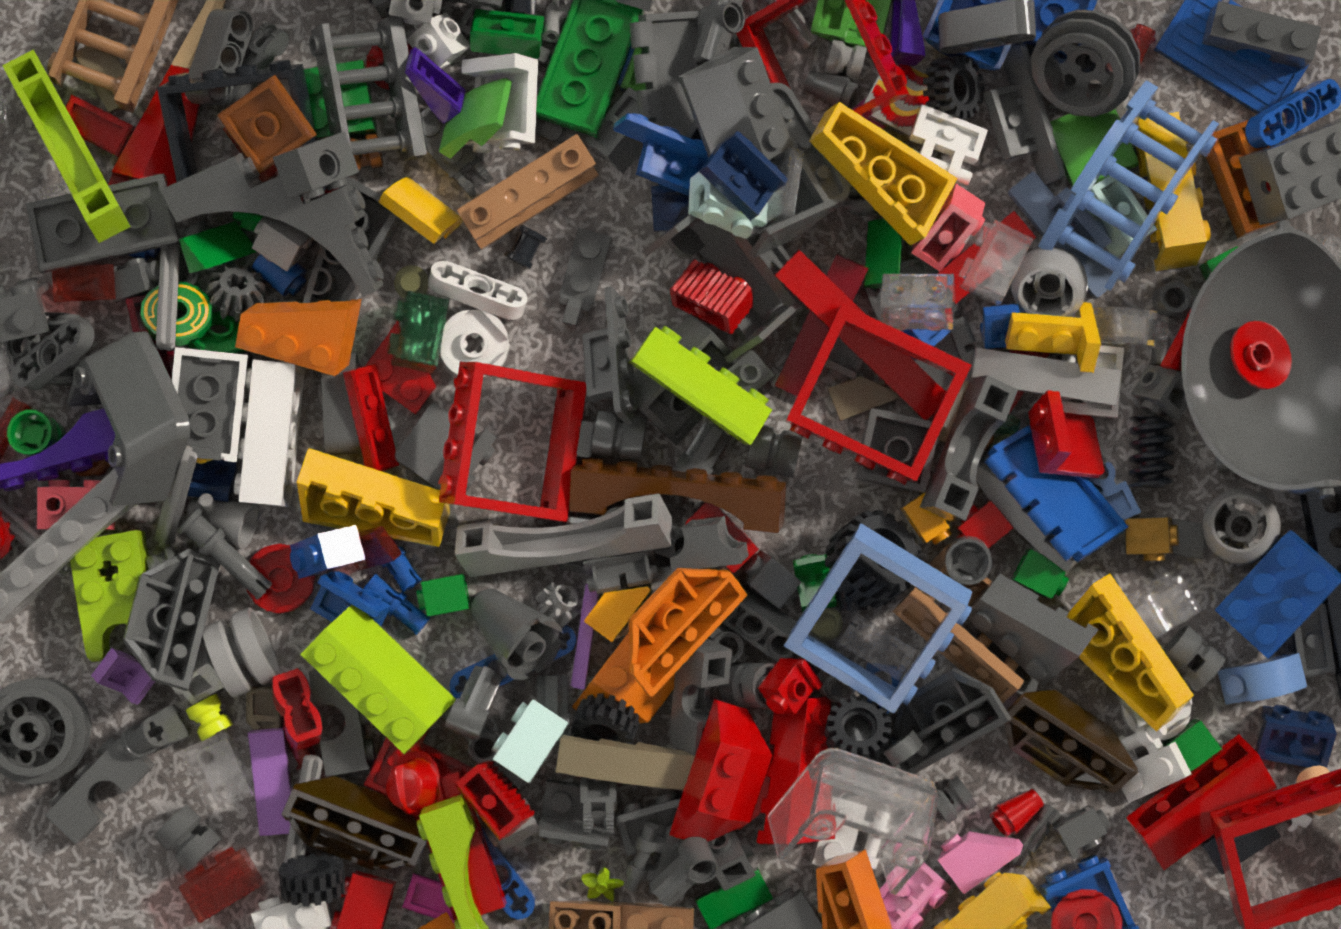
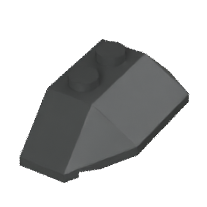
M187 549L144 572L139 577L123 642L152 681L184 691L189 690L220 564L211 556L202 555L199 552Z
M953 668L917 689L907 706L903 703L900 704L894 723L893 737L890 739L888 746L912 730L923 743L919 751L899 764L903 775L907 779L1011 720V717L992 687Z

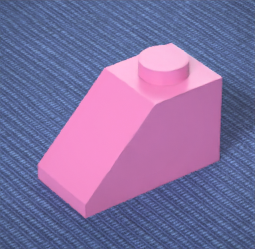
M969 831L962 837L955 834L941 845L943 851L938 858V862L962 893L965 894L1019 856L1023 844L1019 839Z

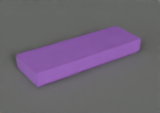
M588 584L585 585L571 680L572 688L586 689L594 629L586 624L584 620L599 601L600 595L596 591L589 592Z
M284 727L251 730L248 733L259 835L289 834L291 824L281 815L292 791Z

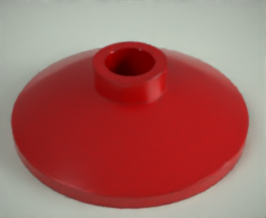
M1263 321L1247 322L1235 331L1231 340L1230 354L1233 365L1240 377L1249 385L1262 390L1273 389L1281 385L1289 376L1292 364L1290 348L1284 336L1275 327Z

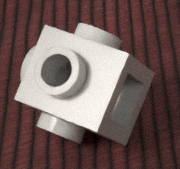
M447 13L432 17L431 23L423 22V25H414L416 31L406 39L412 48H418L441 69L449 66L470 48V44L460 32L458 24Z

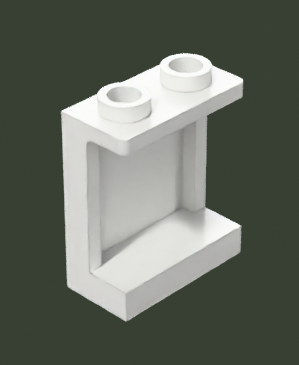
M513 53L462 60V74L475 77V88L503 78H508L512 81L503 126L483 146H480L471 139L465 145L473 146V152L493 153L494 147H499L501 150L517 151L520 150V145L535 143L538 59Z

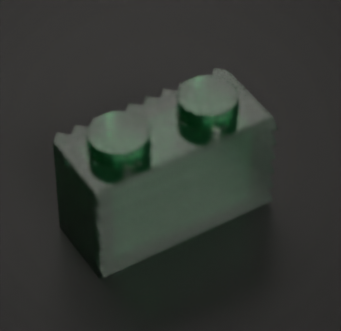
M408 291L403 300H397L393 314V320L398 321L397 333H391L387 347V353L392 354L391 365L427 373L434 372L438 366L449 303L448 299Z

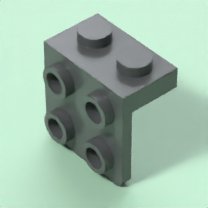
M37 277L16 282L17 285L10 287L9 290H4V286L0 285V342L49 331L40 297L50 288L48 281L39 283Z
M431 404L426 408L395 452L394 458L399 464L428 485L440 490L441 485L438 484V481L444 469L443 447L449 436V413L439 405ZM487 429L478 434L475 432L466 492L476 479L472 473L477 465L484 466L495 451L491 445L497 437Z

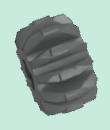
M234 262L229 269L221 264L218 272L211 273L205 294L212 305V312L220 311L222 320L232 316L237 323L244 311L256 303H264V298L266 297L265 284L262 283L260 273H251L250 265L242 269Z

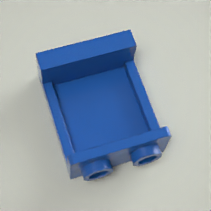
M1097 855L1086 857L1077 862L1078 869L1066 873L1064 869L1055 871L1045 877L1046 883L1039 885L1046 901L1052 907L1050 909L1051 913H1053L1057 904L1068 893L1080 889L1096 890L1103 893L1104 896L1108 897L1118 906L1122 917V929H1139L1138 925L1134 923L1110 870L1111 865L1108 859L1104 857L1098 859Z

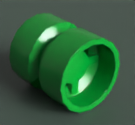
M24 410L17 413L11 419L7 428L9 444L15 451L28 457L41 453L57 443L66 434L65 428L59 421L37 410Z

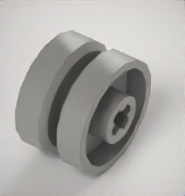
M248 607L234 613L231 618V628L222 620L215 621L204 627L203 638L207 652L220 681L231 697L236 698L250 692L253 684L252 676L260 684L266 685L273 682L274 676L281 674L276 654L264 626L252 608Z

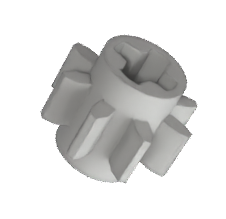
M551 582L535 597L536 601L540 603L537 611L554 619L562 628L580 613V610L575 607L578 603L577 594L567 585L561 584L556 586L554 582Z

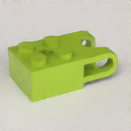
M134 530L96 537L70 560L86 656L91 662H98L104 659L110 650L111 632L120 624L127 625L139 577L144 572L150 570L146 561V557L149 554L145 531ZM110 562L111 566H117L118 573L113 574L112 581L110 576H106L105 572L109 568Z

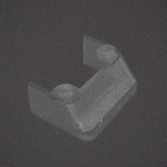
M838 748L823 750L814 757L767 815L777 857L784 860L803 836L815 840H826L836 834L843 825L888 839L878 853L891 894L896 895L928 858L939 795L934 782L927 778Z

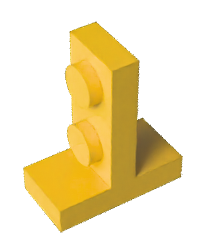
M1083 302L1074 317L1012 312L1005 340L1006 348L1010 350L1076 355L1080 372L1093 373L1101 346L1092 303Z

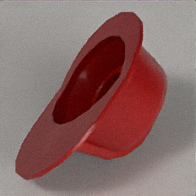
M412 750L405 753L387 777L386 792L389 800L406 814L412 815L416 821L420 820L419 814L424 807L445 800L437 764L424 751Z

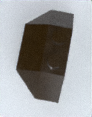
M1057 690L1024 692L1007 709L1011 720L1004 725L1009 748L1067 787L1087 790L1104 789L1105 792L1115 794L1138 773L1137 766L1113 729Z
M336 776L294 784L281 814L286 821L290 822L294 831L306 845L371 870L396 868L403 865L406 867L415 866L427 840L423 841L417 821L413 816L406 814L402 809L393 805L387 796Z

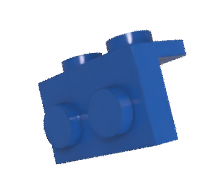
M331 571L320 576L317 583L321 587L310 609L333 622L352 604L367 613L382 626L391 606L382 601L383 597L379 593L371 589H362L354 584L353 579L349 575L340 571Z

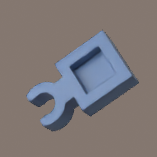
M1110 462L1104 464L1108 474L1107 478H1089L1094 486L1100 489L1101 494L1123 521L1141 513L1127 482L1124 481L1116 485L1114 481L1115 468Z

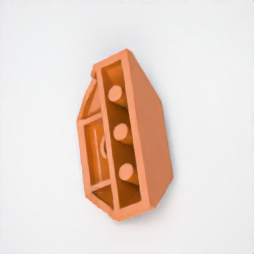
M677 568L628 619L630 674L651 698L746 598L747 593L730 571Z
M628 632L573 704L572 708L577 711L583 698L587 699V696L592 694L595 698L597 694H604L606 699L609 698V695L616 696L614 701L625 700V707L632 705L635 709L634 714L638 713L639 724L648 723L674 690L675 674L652 698L648 696L630 674Z

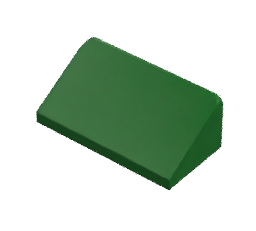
M475 9L470 31V50L497 55L516 53L538 59L541 52L544 16Z
M884 218L868 221L865 267L868 268V271L864 278V288L899 290L902 237Z
M236 221L179 239L189 273L205 270L257 252L252 249V242Z
M758 867L753 869L756 876L726 891L720 885L695 898V902L710 929H714L773 899Z

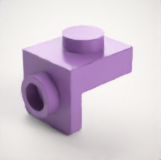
M114 648L109 650L91 675L98 684L122 692L131 703L136 705L141 702L155 683L134 656Z

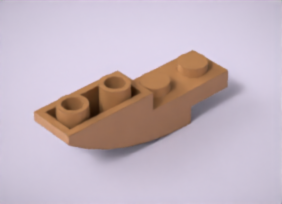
M550 901L549 929H693L694 908L663 906V904Z

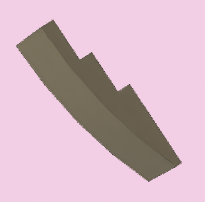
M563 735L560 738L555 772L623 784L684 790L695 756L686 751L640 742L632 745L606 739L593 741Z

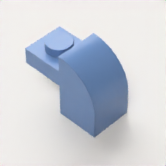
M1299 653L1266 658L1255 663L1228 667L1218 671L1226 705L1270 699L1307 687Z

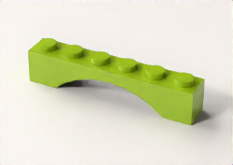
M34 49L2 65L98 243L130 228L129 222Z
M461 794L424 807L419 814L420 820H417V827L423 841L428 840L433 853L429 854L432 868L436 874L441 873L445 886L442 887V893L448 907L453 906L456 913L455 929H489L474 903L469 884L468 859L476 825L466 799Z

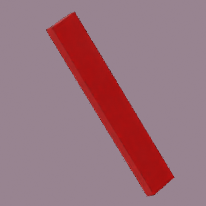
M797 250L774 274L828 329H830L842 303L864 313L800 250ZM843 325L838 338L922 419L928 420L938 409L946 391L909 355Z

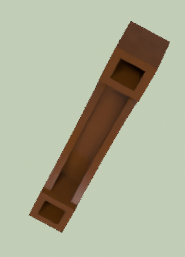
M584 458L571 470L570 511L604 515L613 503L627 498L653 494L678 495L698 499L724 509L744 523L743 530L779 533L784 524L787 482H779L776 477L766 475L750 479L742 478V474L736 472L711 475L707 474L706 470L691 468L687 469L686 472L672 471V467L667 465H654L651 468L638 467L637 463L630 461H621L614 465L605 464L599 458Z

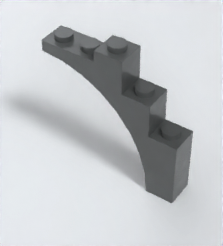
M242 152L161 189L176 222L200 214L224 211L256 213L280 220L308 234L330 251L349 273L363 297L377 291L384 285L382 282L384 276L381 266L375 259L372 260L366 248L368 246L367 237L360 227H356L354 223L366 214L363 210L365 208L364 199L358 189H353L351 182L314 199L304 200L302 194L287 198L280 176L278 175L260 183L258 179L259 173L251 157L247 158Z

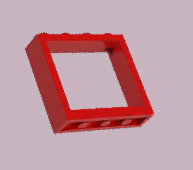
M777 0L746 18L742 30L736 33L742 47L758 48L770 83H782L790 88L763 28L812 0ZM845 0L887 92L853 110L866 118L909 94L906 88L907 78L903 70L896 66L892 58L890 41L884 34H881L877 26V14L874 7L869 2H866V0Z
M842 303L785 422L791 424L790 431L805 439H809L812 434L824 440L821 446L841 455L842 451L845 450L856 455L854 462L873 470L875 465L887 470L886 477L903 485H906L907 481L914 483L917 481L972 365ZM843 325L953 376L911 466L801 415Z
M460 361L458 376L454 378V386L456 388L454 403L451 405L448 414L450 423L449 436L443 447L445 462L443 474L438 481V484L441 485L439 503L567 522L570 505L571 470L576 464L587 391L586 382L486 363ZM483 375L557 389L540 507L466 495Z
M1341 769L1209 812L1236 919L1242 929H1270L1288 922L1299 921L1303 917L1321 911L1332 910L1336 906L1341 905V877L1251 907L1234 842L1235 837L1341 803Z

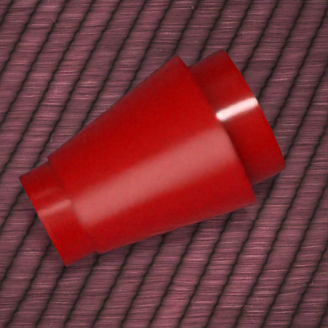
M1030 789L994 807L995 811L990 813V818L1003 836L1016 835L1039 809L1044 806V803L1034 789Z

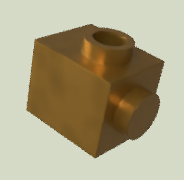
M1172 518L1125 519V523L1128 525L1126 529L1127 555L1143 554V561L1165 560L1164 554L1173 553V546L1179 545L1178 525H1172Z

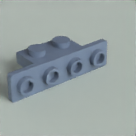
M1031 172L1008 191V195L1042 236H1044L1059 208L1062 209L1072 193L1067 187L1055 197L1035 172ZM1078 210L1070 225L1075 227L1074 231L1104 249L1112 242L1107 236L1105 227L1099 221L1094 220L1087 210L1084 212ZM1060 243L1056 245V247L1073 253L1081 261L1088 277V293L1093 299H1097L1108 290L1105 288V285L1113 271L1067 243L1064 246Z

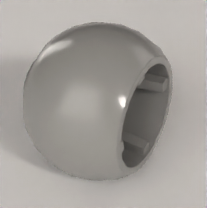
M1054 247L1052 250L1034 249L1020 259L1013 271L1011 278L1012 296L1014 302L1018 304L1019 309L1023 313L1071 317L1080 309L1088 292V277L1085 267L1073 253L1063 248ZM1053 274L1059 280L1050 282L1044 279L1043 275ZM1033 279H1034V290H1032V288H1031L1030 285H1029Z
M1249 488L1230 489L1215 497L1206 508L1202 522L1203 537L1211 551L1222 560L1241 565L1254 563L1261 560L1278 542L1281 531L1280 515L1271 500L1261 492ZM1248 504L1255 506L1259 511L1253 516L1250 512L1244 510L1237 511L1234 505ZM1228 508L1231 514L1225 523L1226 531L1217 532L1219 517ZM1239 519H1246L1252 524L1251 532L1245 537L1236 536L1232 532L1233 524ZM1266 520L1265 534L1255 544L1254 540L1259 532L1258 524ZM1230 538L1235 544L1248 545L1249 548L1236 549L1227 546L1223 541Z

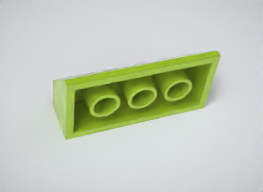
M664 325L661 330L653 327L629 363L744 445H751L772 409L766 406L769 399L753 388L749 392L737 385L740 379L726 368L722 367L718 372L707 364L711 358L698 348L693 346L689 351L678 343L682 337Z
M352 604L329 624L300 654L403 754L408 752L456 700L446 688L376 621Z

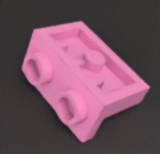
M913 852L879 889L892 929H920L924 924L925 920L923 918L932 908L937 909L945 902L948 897L947 891L951 886Z

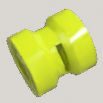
M217 694L185 710L190 720L195 721L196 724L200 723L201 726L198 727L197 734L201 741L233 725L228 715H220L219 712L222 711L220 708L221 701Z

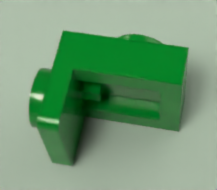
M807 554L793 561L794 576L801 581V584L797 587L802 613L830 572L829 568L825 565V559L828 557L827 554ZM835 594L826 608L837 606Z

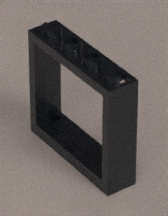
M287 59L269 63L270 68L257 70L256 64H248L236 67L235 73L223 74L222 69H212L201 72L202 77L190 79L189 73L169 76V82L158 87L157 91L177 182L198 173L181 93L260 83L276 75L279 80L288 79L291 98L316 132L303 63L291 65L290 60ZM317 135L301 146L317 141Z

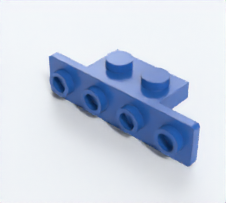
M626 113L616 121L613 128L615 132L643 143L636 175L689 196L690 178L700 171L709 158L703 141L683 136L675 128L654 124L644 115L637 113Z

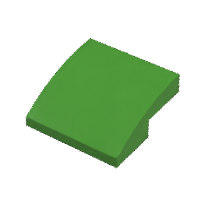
M818 0L811 27L812 34L833 41V39L840 40L845 45L851 47L856 45L866 47L845 0ZM867 0L876 11V23L881 34L885 35L893 0Z
M508 78L498 79L466 93L461 112L445 123L439 152L451 159L470 139L483 146L503 126L512 81Z
M1116 109L1095 117L1075 116L1069 113L1050 121L1058 152L1063 161L1065 175L1071 187H1073L1116 119L1120 121ZM1122 142L1113 155L1117 159L1116 163L1128 170L1139 166L1132 144L1126 145ZM1100 175L1096 183L1104 180L1107 177Z

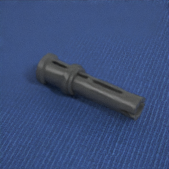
M197 508L176 531L179 534L185 533L199 546L198 551L202 555L205 554L207 556L210 554L258 600L273 583L267 580L224 539L226 536L223 534L224 531L221 528H214L201 515L202 510Z

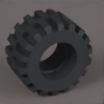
M875 510L872 513L865 511L857 515L830 538V544L826 546L825 553L829 556L825 559V565L831 570L859 525L863 524L923 561V558L918 555L922 551L920 544H916L914 541L916 536L913 531L909 533L906 529L907 525L902 520L900 522L896 521L895 515L890 513L884 516L881 510ZM861 553L841 583L838 591L846 593V599L851 602L857 600L859 606L867 607L870 604L872 608H879L881 605L885 606L913 585L880 564L878 566L873 560Z

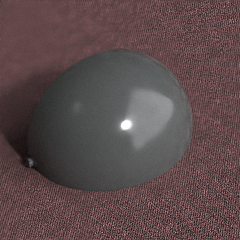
M1283 220L1275 223L1276 229L1259 235L1232 251L1218 264L1200 289L1189 314L1183 338L1181 367L1183 388L1191 417L1199 434L1208 448L1227 468L1240 477L1273 491L1299 495L1319 494L1320 498L1325 499L1334 497V491L1341 490V265L1319 241L1307 233L1294 229V227L1290 226L1289 221ZM1263 321L1272 325L1284 336L1290 348L1292 364L1289 376L1281 385L1273 389L1262 390L1249 385L1240 377L1233 365L1230 354L1231 340L1235 331L1247 322Z

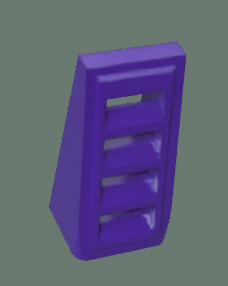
M893 0L890 43L892 46L891 55L896 64L916 66L925 58V46L915 0Z
M414 47L411 49L405 74L440 122L445 124L461 112L466 90L418 48Z

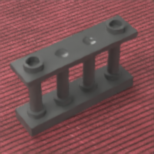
M388 16L377 23L378 28L373 32L331 36L329 23L321 24L311 30L312 35L309 38V47L311 54L316 56L330 136L345 131L353 155L397 150L401 153L402 161L415 160L427 155L415 86L405 74L409 52L402 17ZM376 45L382 49L384 58L382 66L337 71L334 50ZM384 80L389 85L391 96L389 101L351 106L343 105L340 85ZM391 115L392 118H395L397 129L395 136L350 141L347 120Z

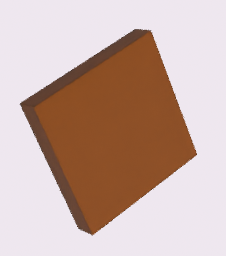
M276 75L263 82L217 115L247 158L251 157L259 174L275 164L274 156L296 149L317 135Z

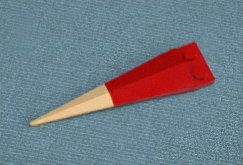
M226 0L206 1L159 87L169 82V76L189 73L208 15L215 9H224ZM158 91L155 92L112 169V176L108 185L162 173L166 175L168 186L177 182ZM181 93L192 143L200 105L191 103L185 93Z

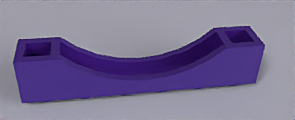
M104 408L83 414L67 434L41 453L23 460L0 464V489L4 488V491H13L25 487L26 481L33 479L49 481L58 478V472L69 469L72 472H80L92 468V463L104 459L106 462H109L108 449L113 445L116 434Z

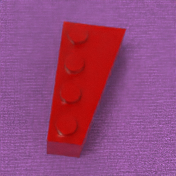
M809 696L796 715L776 714L775 712L773 714L770 744L774 747V755L765 776L770 778L768 799L762 798L761 813L766 814L764 831L758 830L757 843L795 845L835 839L833 747L828 748L826 744L827 737H825L827 718L831 710V700L826 697Z

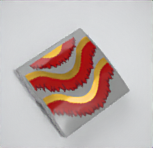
M896 64L906 75V88L909 94L868 117L910 138L919 109L922 105H926L925 102L929 100L928 96H923V90H927V85H923V78H929V76L925 73V70L917 66ZM880 75L864 104L887 92Z

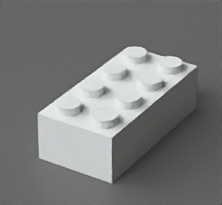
M253 360L252 368H247L245 388L250 389L249 403L243 404L241 416L242 424H246L245 438H240L238 445V459H243L242 473L236 474L234 493L239 495V502L290 508L292 506L305 369L301 366L284 362Z

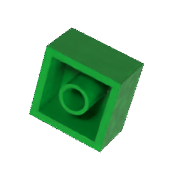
M363 60L336 64L337 71L367 68ZM318 67L304 69L317 139L320 140L329 137L330 131ZM370 82L340 85L344 106L373 103ZM375 117L347 120L349 137H354L355 139L364 138L366 134L377 132Z

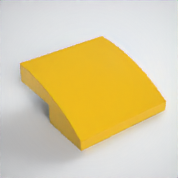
M405 177L394 183L383 192L378 201L433 244L442 237L446 239L463 222L459 214L410 177Z

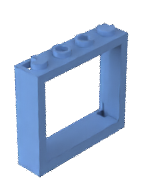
M860 524L791 630L784 647L894 714L901 703L907 706L915 695L918 687L914 684L919 676L926 679L936 662L932 657L937 650L942 653L946 650L954 636L950 632L954 625L957 623L962 626L972 610L968 606L972 591L865 525ZM861 553L950 607L897 688L809 635Z

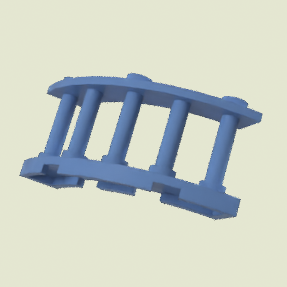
M1147 80L1127 104L1126 108L1128 110L1120 121L1116 119L1071 188V191L1076 193V195L1071 193L1062 209L1059 208L1038 245L1041 249L1052 250L1058 243L1063 246L1067 243L1113 271L1105 285V288L1110 291L1118 280L1126 282L1136 266L1131 260L1161 212L1169 213L1179 197L1174 194L1179 184L1200 155L1207 157L1218 140L1212 136L1219 125L1216 121L1213 120L1204 133L1201 134L1156 107L1157 102L1153 101L1152 98L1158 87ZM1140 118L1144 121L1148 118L1194 147L1187 157L1183 158L1138 131L1139 126L1135 124ZM1122 142L1126 145L1132 143L1177 171L1164 191L1116 163L1117 159L1113 155ZM1100 175L1104 177L1109 175L1156 203L1142 226L1094 198L1095 193L1091 192V189ZM1078 210L1082 212L1088 210L1133 238L1121 259L1074 231L1075 227L1070 224Z

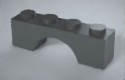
M988 375L971 378L920 508L949 521H966L979 489L976 483L979 461L992 435L1005 423L1018 389Z

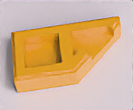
M640 587L606 592L585 618L584 622L610 642H613L651 589Z

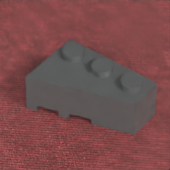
M999 574L980 592L969 606L972 610L967 619L1005 654L1020 665L1032 678L1044 686L1081 655L1099 629L1090 624L1084 628L1067 618L1069 612L1060 607L1054 611L1037 601L1039 595Z

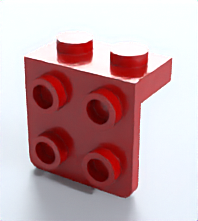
M1047 390L1028 411L1040 473L1099 478L1105 470L1094 419L1088 415L1064 413L1060 391Z

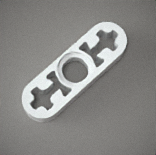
M448 261L436 262L431 267L428 286L435 293L504 319L515 320L522 317L527 303V295L522 289ZM478 287L483 289L486 293H476L471 291L469 288Z

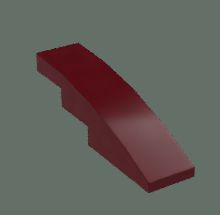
M837 253L826 276L853 301L868 268ZM809 311L775 383L776 387L795 396H798L829 331L811 311Z

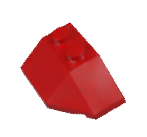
M714 699L669 832L670 836L683 840L688 837H701L709 842L750 823L772 753L748 709Z

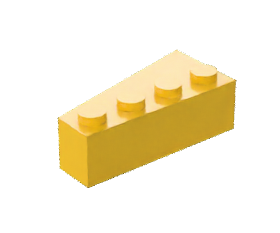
M841 102L836 103L824 113L809 140L910 246L927 236L958 179Z
M1179 112L1168 113L1181 121ZM1140 118L1135 124L1139 126L1138 131L1181 157H1187L1186 144H1189L1187 141L1148 118L1146 121ZM1136 146L1140 177H1148L1147 182L1164 191L1177 171ZM1196 163L1193 164L1175 190L1174 194L1179 197L1168 214L1161 212L1154 223L1157 230L1150 235L1151 243L1158 242L1159 246L1158 257L1154 260L1155 271L1196 266L1207 241H1210V226L1207 220L1202 219L1200 210L1203 208V194L1200 187L1195 188L1193 176H1196ZM1144 197L1145 208L1148 210L1152 209L1156 203Z
M308 448L296 482L303 522L338 529L356 525L357 531L360 533L440 547L450 514L449 504L439 503L440 490Z
M1109 573L1093 583L1069 611L1067 618L1084 628L1090 624L1099 629L1079 658L1157 732L1181 711L1194 694L1112 575Z
M998 872L984 883L986 889L977 897L974 895L970 896L959 905L958 910L960 912L951 920L947 918L941 921L933 929H1026L1028 927L1026 924L1028 917L1035 912L1043 915L1052 907L1025 875L1001 874Z

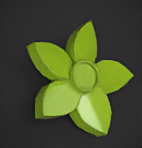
M605 867L598 872V875L596 873H586L581 878L583 883L589 887L587 898H597L602 893L612 902L615 896L613 889L624 886V881L615 878L609 879L610 872Z

